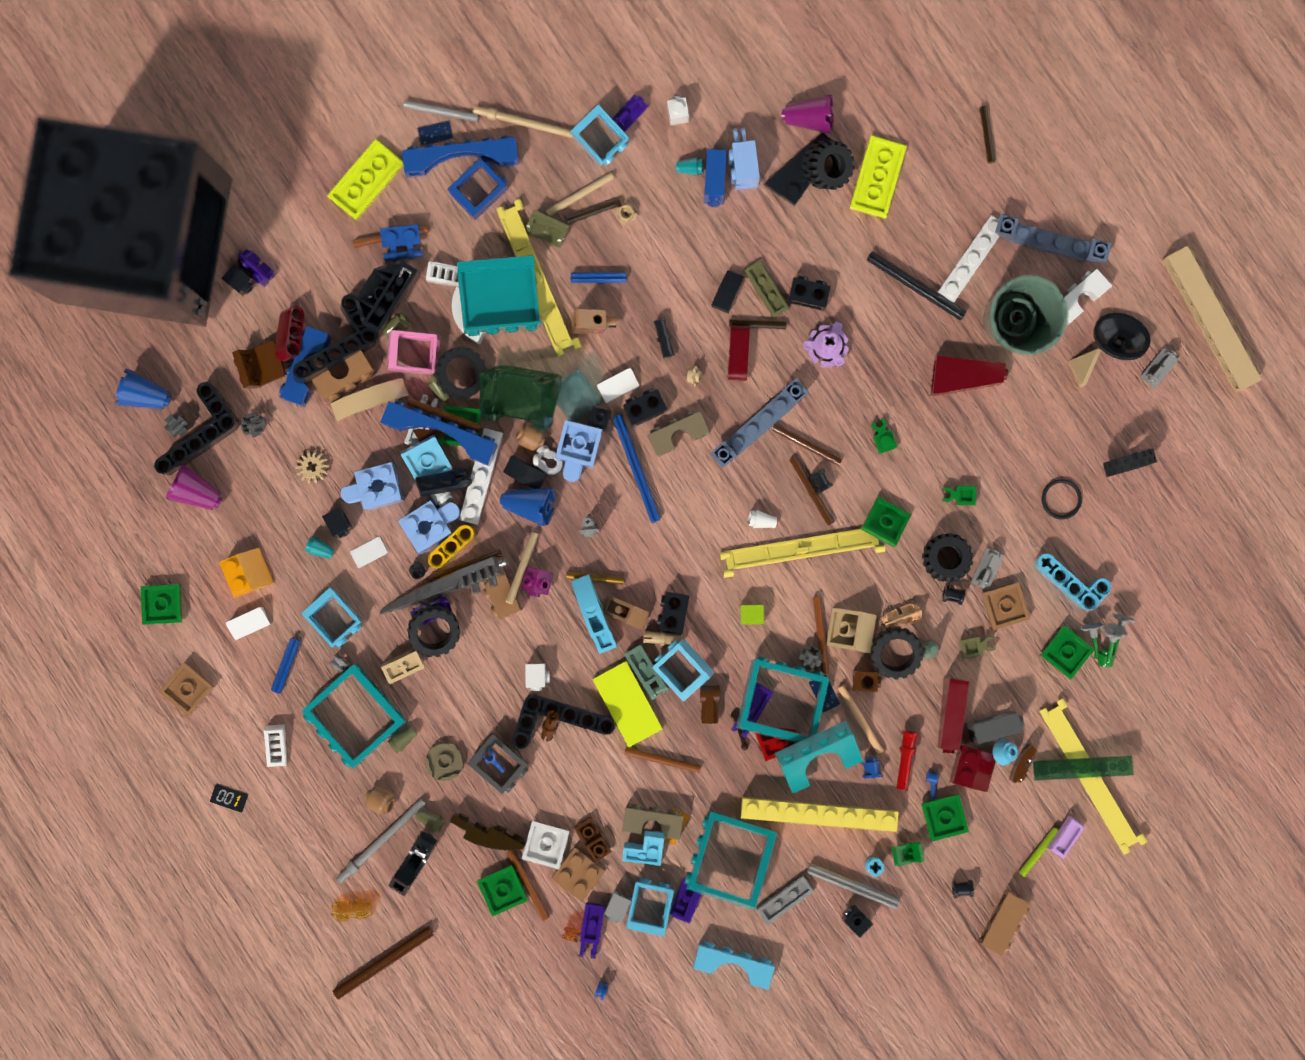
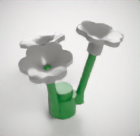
M1112 613V616L1119 621L1118 625L1114 623L1105 625L1102 622L1080 626L1081 630L1090 632V638L1093 640L1095 649L1094 659H1098L1099 666L1113 667L1119 640L1128 634L1125 631L1126 623H1136V620ZM1103 628L1104 634L1110 637L1109 649L1102 648L1101 652H1099L1097 630Z

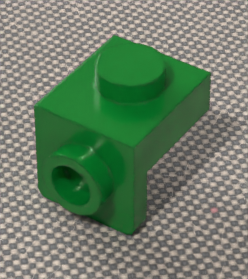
M908 842L891 847L895 866L924 862V849L920 842Z

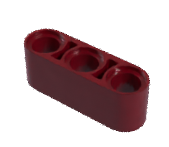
M292 306L282 311L279 316L275 355L282 362L297 357L300 353L305 319L304 310L300 306Z
M731 325L728 380L747 381L750 326Z

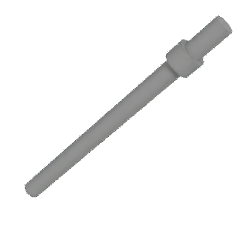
M422 798L419 799L354 862L351 861L346 866V869L336 878L337 882L342 884L351 874L354 875L373 853L426 804Z

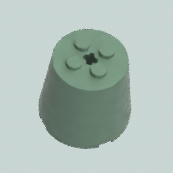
M1038 276L1018 277L1004 284L988 302L983 315L984 327L994 342L1014 353L1022 355L1039 354L1054 346L1063 336L1068 323L1067 303L1058 287L1049 280ZM1012 315L1017 317V321H1013Z

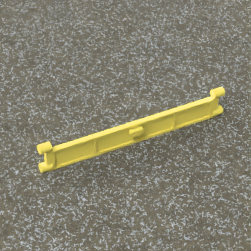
M521 199L514 201V207L504 210L502 206L496 210L515 256H534L539 314L557 357L564 355V349L574 346L576 350L581 348L582 345L579 338L571 340L518 214V211L524 209Z
M857 529L720 552L721 560L726 559L728 570H723L724 578L734 576L733 570L869 547H874L875 553L885 552V545H879L877 538Z
M1061 698L1056 701L1059 706L1050 711L1046 707L1041 709L1042 717L1124 855L1129 853V846L1137 842L1140 845L1146 844L1148 841L1143 833L1137 836L1133 833L1063 714L1062 710L1068 707L1065 700Z

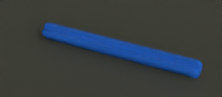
M616 415L613 417V421L650 521L652 523L660 520V515L623 415Z

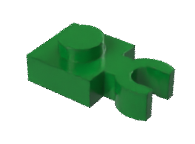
M884 418L881 419L882 427L880 428L876 426L875 422L871 423L872 429L877 432V435L873 436V440L878 454L898 448L892 430L886 431L885 429L887 423Z
M957 485L956 491L948 487L942 489L943 492L947 491L950 494L949 498L942 499L943 502L955 500V505H976V486Z

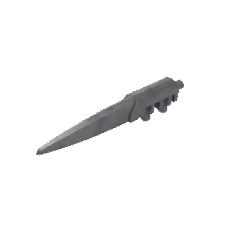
M494 556L457 570L406 594L381 609L380 614L411 607L463 588H472L473 594H479L481 592L479 583H485L488 580L491 588L497 587L496 576L503 575L502 568L508 566V561L506 558L498 560Z

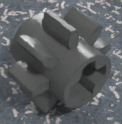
M252 412L242 418L241 429L246 435L251 434L254 438L261 435V432H264L265 421L262 416H255Z
M170 414L165 419L167 422L165 429L172 436H184L189 431L186 428L189 423L180 414L176 416Z
M808 646L807 649L802 648L798 661H801V665L804 668L813 670L815 666L817 668L820 667L823 655L820 654L821 652L817 647Z

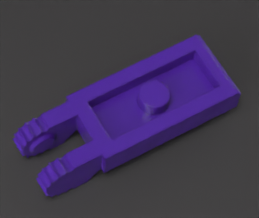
M758 682L755 684L747 721L753 723L757 722L773 694V691ZM738 717L731 728L734 732L738 729L736 728ZM743 730L741 736L746 738L749 731Z
M586 902L579 957L585 955V944L591 943L593 944L591 958H596L605 909L604 904Z

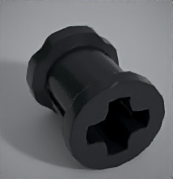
M824 469L809 477L817 486L818 494L833 486V483H830L825 476Z
M945 585L942 602L951 601L962 605L965 589L959 590Z
M968 880V882L959 883L952 881L953 898L957 899L958 896L974 897L973 881Z

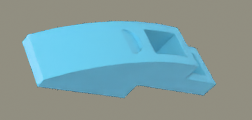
M587 574L572 580L571 583L580 610L599 654L616 648L617 643L590 575Z

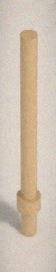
M474 106V114L486 116L490 120L495 121L498 119L573 138L569 134L570 129L498 112L497 109L493 108L486 109ZM580 132L579 135L584 139L585 133Z

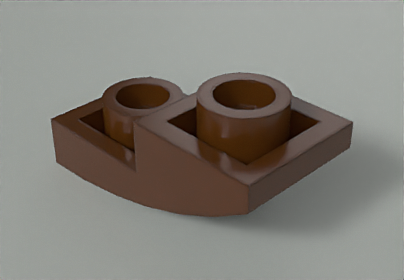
M1028 744L1016 759L1010 773L1009 780L1015 784L1017 782L1020 783L1027 777L1026 773L1029 769L1024 764H1029L1036 757L1035 753L1037 750L1033 745Z
M591 816L574 826L595 862L612 852Z

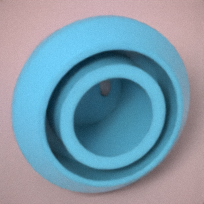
M1007 739L998 740L993 747L995 761L1000 765L1012 763L1018 756L1017 746Z

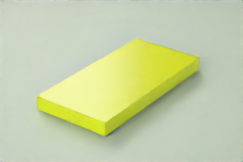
M870 136L849 209L886 219L907 145Z
M375 139L329 192L327 197L357 221L403 168V161Z
M627 661L592 679L628 747L663 729Z

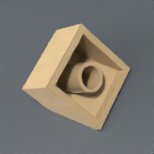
M832 608L826 646L870 653L876 615Z

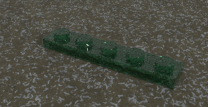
M1132 756L1033 761L1034 781L1134 776Z

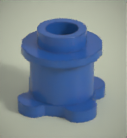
M867 757L864 762H861L864 765L865 773L862 774V778L883 777V773L880 772L879 768L881 760H877L876 757Z

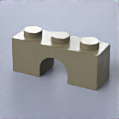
M695 410L685 414V418L680 421L677 418L667 423L668 426L662 429L659 426L650 430L651 434L648 435V439L657 458L675 450L671 439L676 432L682 431L687 433L692 442L709 435V430L700 411L697 413Z
M630 804V807L626 806L622 831L642 834L644 823L648 820H655L661 825V833H665L664 838L680 840L683 815L680 814V811L669 809L668 812H662L661 808L649 806V809H642V805Z

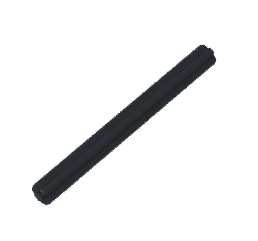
M871 252L867 257L868 262L958 320H962L965 316L966 311L880 255Z

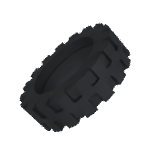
M461 346L458 348L454 347L440 356L438 363L435 365L436 372L434 376L437 378L436 383L438 387L442 388L441 391L449 394V397H456L457 399L469 398L478 393L487 380V368L484 366V359L480 358L481 355L478 352H473L471 348ZM454 358H464L474 368L475 380L467 388L454 386L447 377V365Z
M1154 448L1107 461L1103 463L1106 476L1110 477L1157 463Z
M441 605L421 607L417 613L412 615V619L408 622L407 631L413 649L418 650V653L421 655L425 654L426 657L446 655L450 649L453 650L455 648V643L459 641L460 628L455 614L450 612L447 607L443 608ZM430 618L445 620L450 627L448 637L437 644L423 642L418 636V628L425 620Z
M895 626L892 629L889 627L886 628V631L879 632L878 637L873 639L870 650L871 659L874 667L884 677H891L894 680H899L901 677L905 679L908 675H913L915 670L921 666L923 649L915 633L910 632L909 629H902L899 626ZM902 639L909 642L912 646L913 653L910 660L898 667L885 664L880 655L883 646L890 640Z

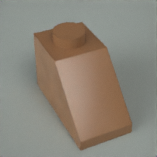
M609 596L603 610L605 615L642 630L649 612L612 596Z

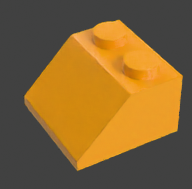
M260 548L236 554L219 562L234 598L243 597L274 583Z

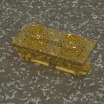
M367 898L353 900V907H350V901L336 902L332 904V912L335 913H331V916L337 922H346L350 918L358 920L367 919L368 916H373L372 911L368 909L372 907V902L367 900Z

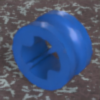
M600 980L594 997H600L601 1000H604L609 983L603 984Z

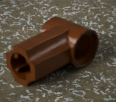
M700 686L702 723L717 724L720 686Z

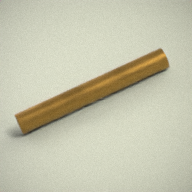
M567 571L566 579L574 580L589 573ZM589 574L592 582L624 585V577Z

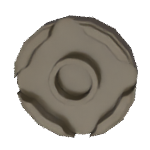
M448 742L438 743L433 746L425 758V766L428 773L440 781H449L457 777L464 765V757L461 750Z

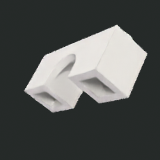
M1098 269L1093 273L1089 270L1081 277L1083 281L1079 285L1074 283L1067 290L1069 294L1064 297L1068 307L1067 325L1084 311L1078 304L1079 295H1087L1094 302L1112 287Z

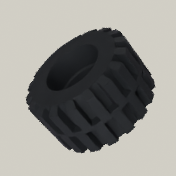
M826 140L817 141L816 144H812L810 146L811 150H806L805 153L807 155L802 160L805 161L802 169L805 170L803 173L804 177H808L806 181L819 189L836 190L837 188L844 187V184L849 182L848 178L853 176L852 169H855V165H852V162L855 160L854 157H851L852 151L847 149V145L841 144L842 142ZM830 155L833 167L827 175L824 171V162L827 156Z
M944 533L934 537L925 546L924 554H922V559H924L923 566L926 567V572L930 573L932 578L938 579L941 582H952L963 578L970 571V566L973 565L972 557H974V554L971 553V545H968L966 543L967 540L965 538L962 539L958 534ZM949 546L957 552L958 562L954 568L945 569L939 564L937 554L942 547Z

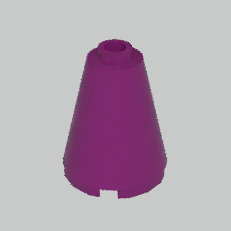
M824 95L788 104L785 106V109H782V120H785L787 125L827 134L831 133L834 121V113H832V107H834L833 96Z
M182 464L167 492L166 498L171 501L213 510L214 507L218 508L223 499L220 497L221 493L189 467Z

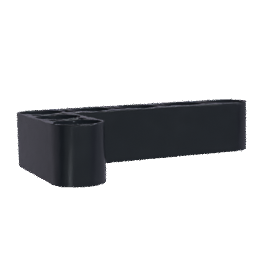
M348 294L341 300V312L354 334L295 364L293 367V379L297 383H306L325 371L344 363L345 359L357 352H365L376 345L378 333L363 324L359 325L354 322L355 319L360 318L355 303L356 296ZM351 302L354 304V307L347 308L344 304ZM370 334L374 339L367 341L364 336ZM349 343H354L357 345V348L351 350L347 347V345ZM338 352L341 356L336 359L332 358L330 354ZM315 361H321L324 365L322 367H316L313 363ZM302 369L305 370L307 374L305 376H299L296 372Z
M202 382L197 387L199 398L214 420L160 456L154 463V468L158 473L172 475L180 469L182 464L187 465L238 429V418L214 385ZM210 387V395L204 396V390ZM217 403H221V404H222L221 410L218 411V412H215V410H214L215 405H216ZM231 418L232 425L226 428L225 421ZM212 429H216L217 434L214 438L209 437V433ZM196 440H200L201 445L198 449H194L193 444ZM180 451H184L185 456L182 460L178 459V453ZM167 461L169 467L166 471H163L162 464Z
M532 694L524 700L512 743L517 749H525L529 746L539 715L547 716L546 707L549 703L556 705V712L559 714L558 721L604 735L611 734L616 724L611 717ZM530 698L538 700L536 708L529 707L528 700ZM567 709H572L575 712L574 719L568 720L565 717ZM585 715L593 717L594 722L592 725L584 724L583 717ZM525 716L531 717L533 721L530 727H526L522 723V719ZM608 720L612 723L610 731L602 729L601 724L603 721ZM518 735L526 737L527 742L525 745L517 743Z

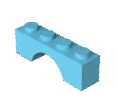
M704 941V944L699 943L693 969L713 974L723 964H737L747 972L750 985L769 990L775 965L771 963V959L765 957L756 959L750 953H735L732 948L723 946L721 949L715 947V944L712 942Z

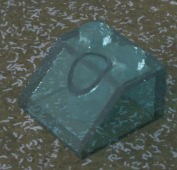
M579 369L548 391L549 396L565 417L575 423L589 413L593 406L596 407L602 403Z

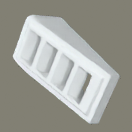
M429 261L426 274L427 282L459 287L458 282H456L457 266ZM434 268L437 269L436 277H433ZM442 269L445 270L444 279H441ZM450 271H453L452 281L448 280Z
M285 725L265 726L264 738L267 767L287 766ZM270 733H280V735H270ZM280 740V743H271V741ZM281 748V751H271V749ZM271 756H282V759H271Z

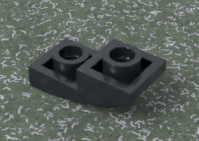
M727 270L711 307L729 314L737 299V294L745 281V276Z
M513 455L510 456L503 471L508 476L532 489L541 488L547 476V473L539 468L529 465Z

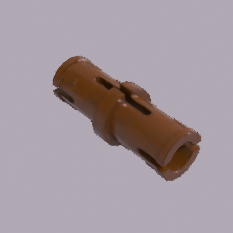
M554 710L547 713L546 720L542 724V740L546 736V741H551L554 732L557 730L559 714L556 712L555 716H553Z

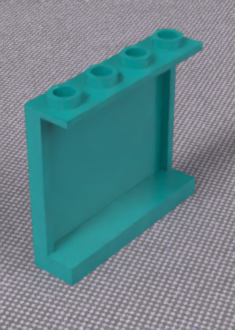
M534 256L457 262L464 334L478 336L482 332H487L489 335H494L504 330H507V333L518 332V329L535 331L537 327L541 326Z

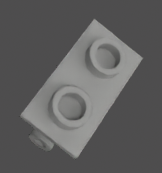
M1163 348L1140 377L1155 389L1179 360L1175 357L1177 353Z
M589 516L583 518V530L579 531L580 535H584L585 538L596 537V533H600V531L595 529L594 520Z
M986 548L971 583L988 591L1004 556L998 551Z

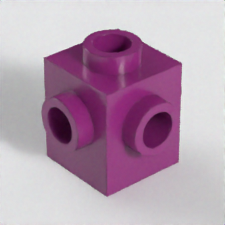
M527 567L522 590L529 591L528 595L540 597V594L548 595L553 573Z

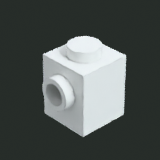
M675 96L667 101L670 126L689 122L686 97Z
M525 664L526 688H530V691H542V687H546V683H550V672L546 671V664Z

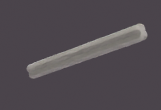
M810 864L807 872L812 876L894 909L898 907L899 899L814 864Z

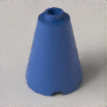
M126 368L124 370V373H127V375H125V378L121 377L115 396L119 400L114 402L115 405L164 409V406H169L171 396L168 395L169 391L131 369Z
M553 489L506 490L505 493L501 494L500 504L503 509L540 526L548 525L554 512V509L551 508V502H555V492Z

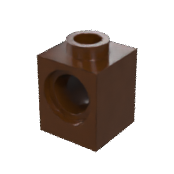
M853 671L852 691L878 692V688H881V676H878V672ZM865 676H869L872 679V684L869 687H865L862 684Z

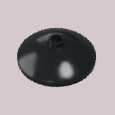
M1106 314L1098 319L1093 329V337L1098 347L1107 355L1116 359H1138L1147 352L1150 346L1151 338L1147 328L1138 319L1127 314Z

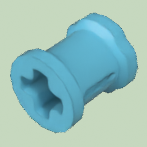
M873 856L866 860L865 868L872 876H879L884 872V864L878 857ZM874 862L879 865V867L875 868V871L870 867V865H874Z

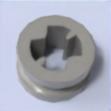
M334 655V660L329 662L331 666L342 673L345 671L344 667L349 666L346 661Z

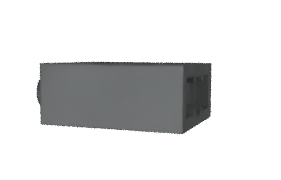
M1011 711L966 723L971 742L976 744L1023 732L1022 727L1025 726L1023 717Z
M494 733L467 764L503 794L505 791L509 793L516 785L513 781L518 776L522 778L528 771L526 767L529 763ZM495 744L521 765L503 786L478 765L483 759L482 753L486 755L489 752L488 748H492Z

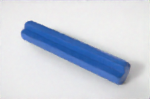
M572 272L570 274L571 283H625L626 272Z
M290 638L271 691L278 694L282 692L300 645L299 640Z

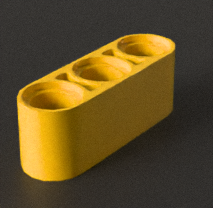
M468 525L460 526L428 556L429 565L436 569L445 567L475 539L476 533L474 529ZM465 529L471 531V536L468 539H463L461 536L462 531ZM450 542H455L457 545L454 552L447 550V545ZM441 555L442 563L440 565L433 563L434 556Z

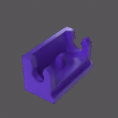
M683 877L670 914L672 917L690 924L701 893L688 890V884L685 883L686 878Z

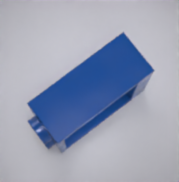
M707 149L704 204H708L709 207L723 205L726 150Z
M481 158L447 189L449 194L474 220L478 219L508 190L505 178L501 174L497 176L493 172L494 167L487 160L484 162ZM482 168L495 181L498 187L475 208L458 189Z

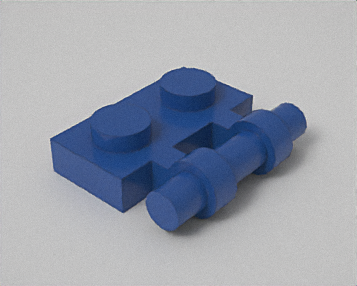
M418 224L380 228L382 248L390 247L391 251L383 253L384 261L392 260V262H395L398 259L409 258V260H414L415 257H422V250H414L413 244L421 243ZM407 245L408 251L397 252L396 246Z

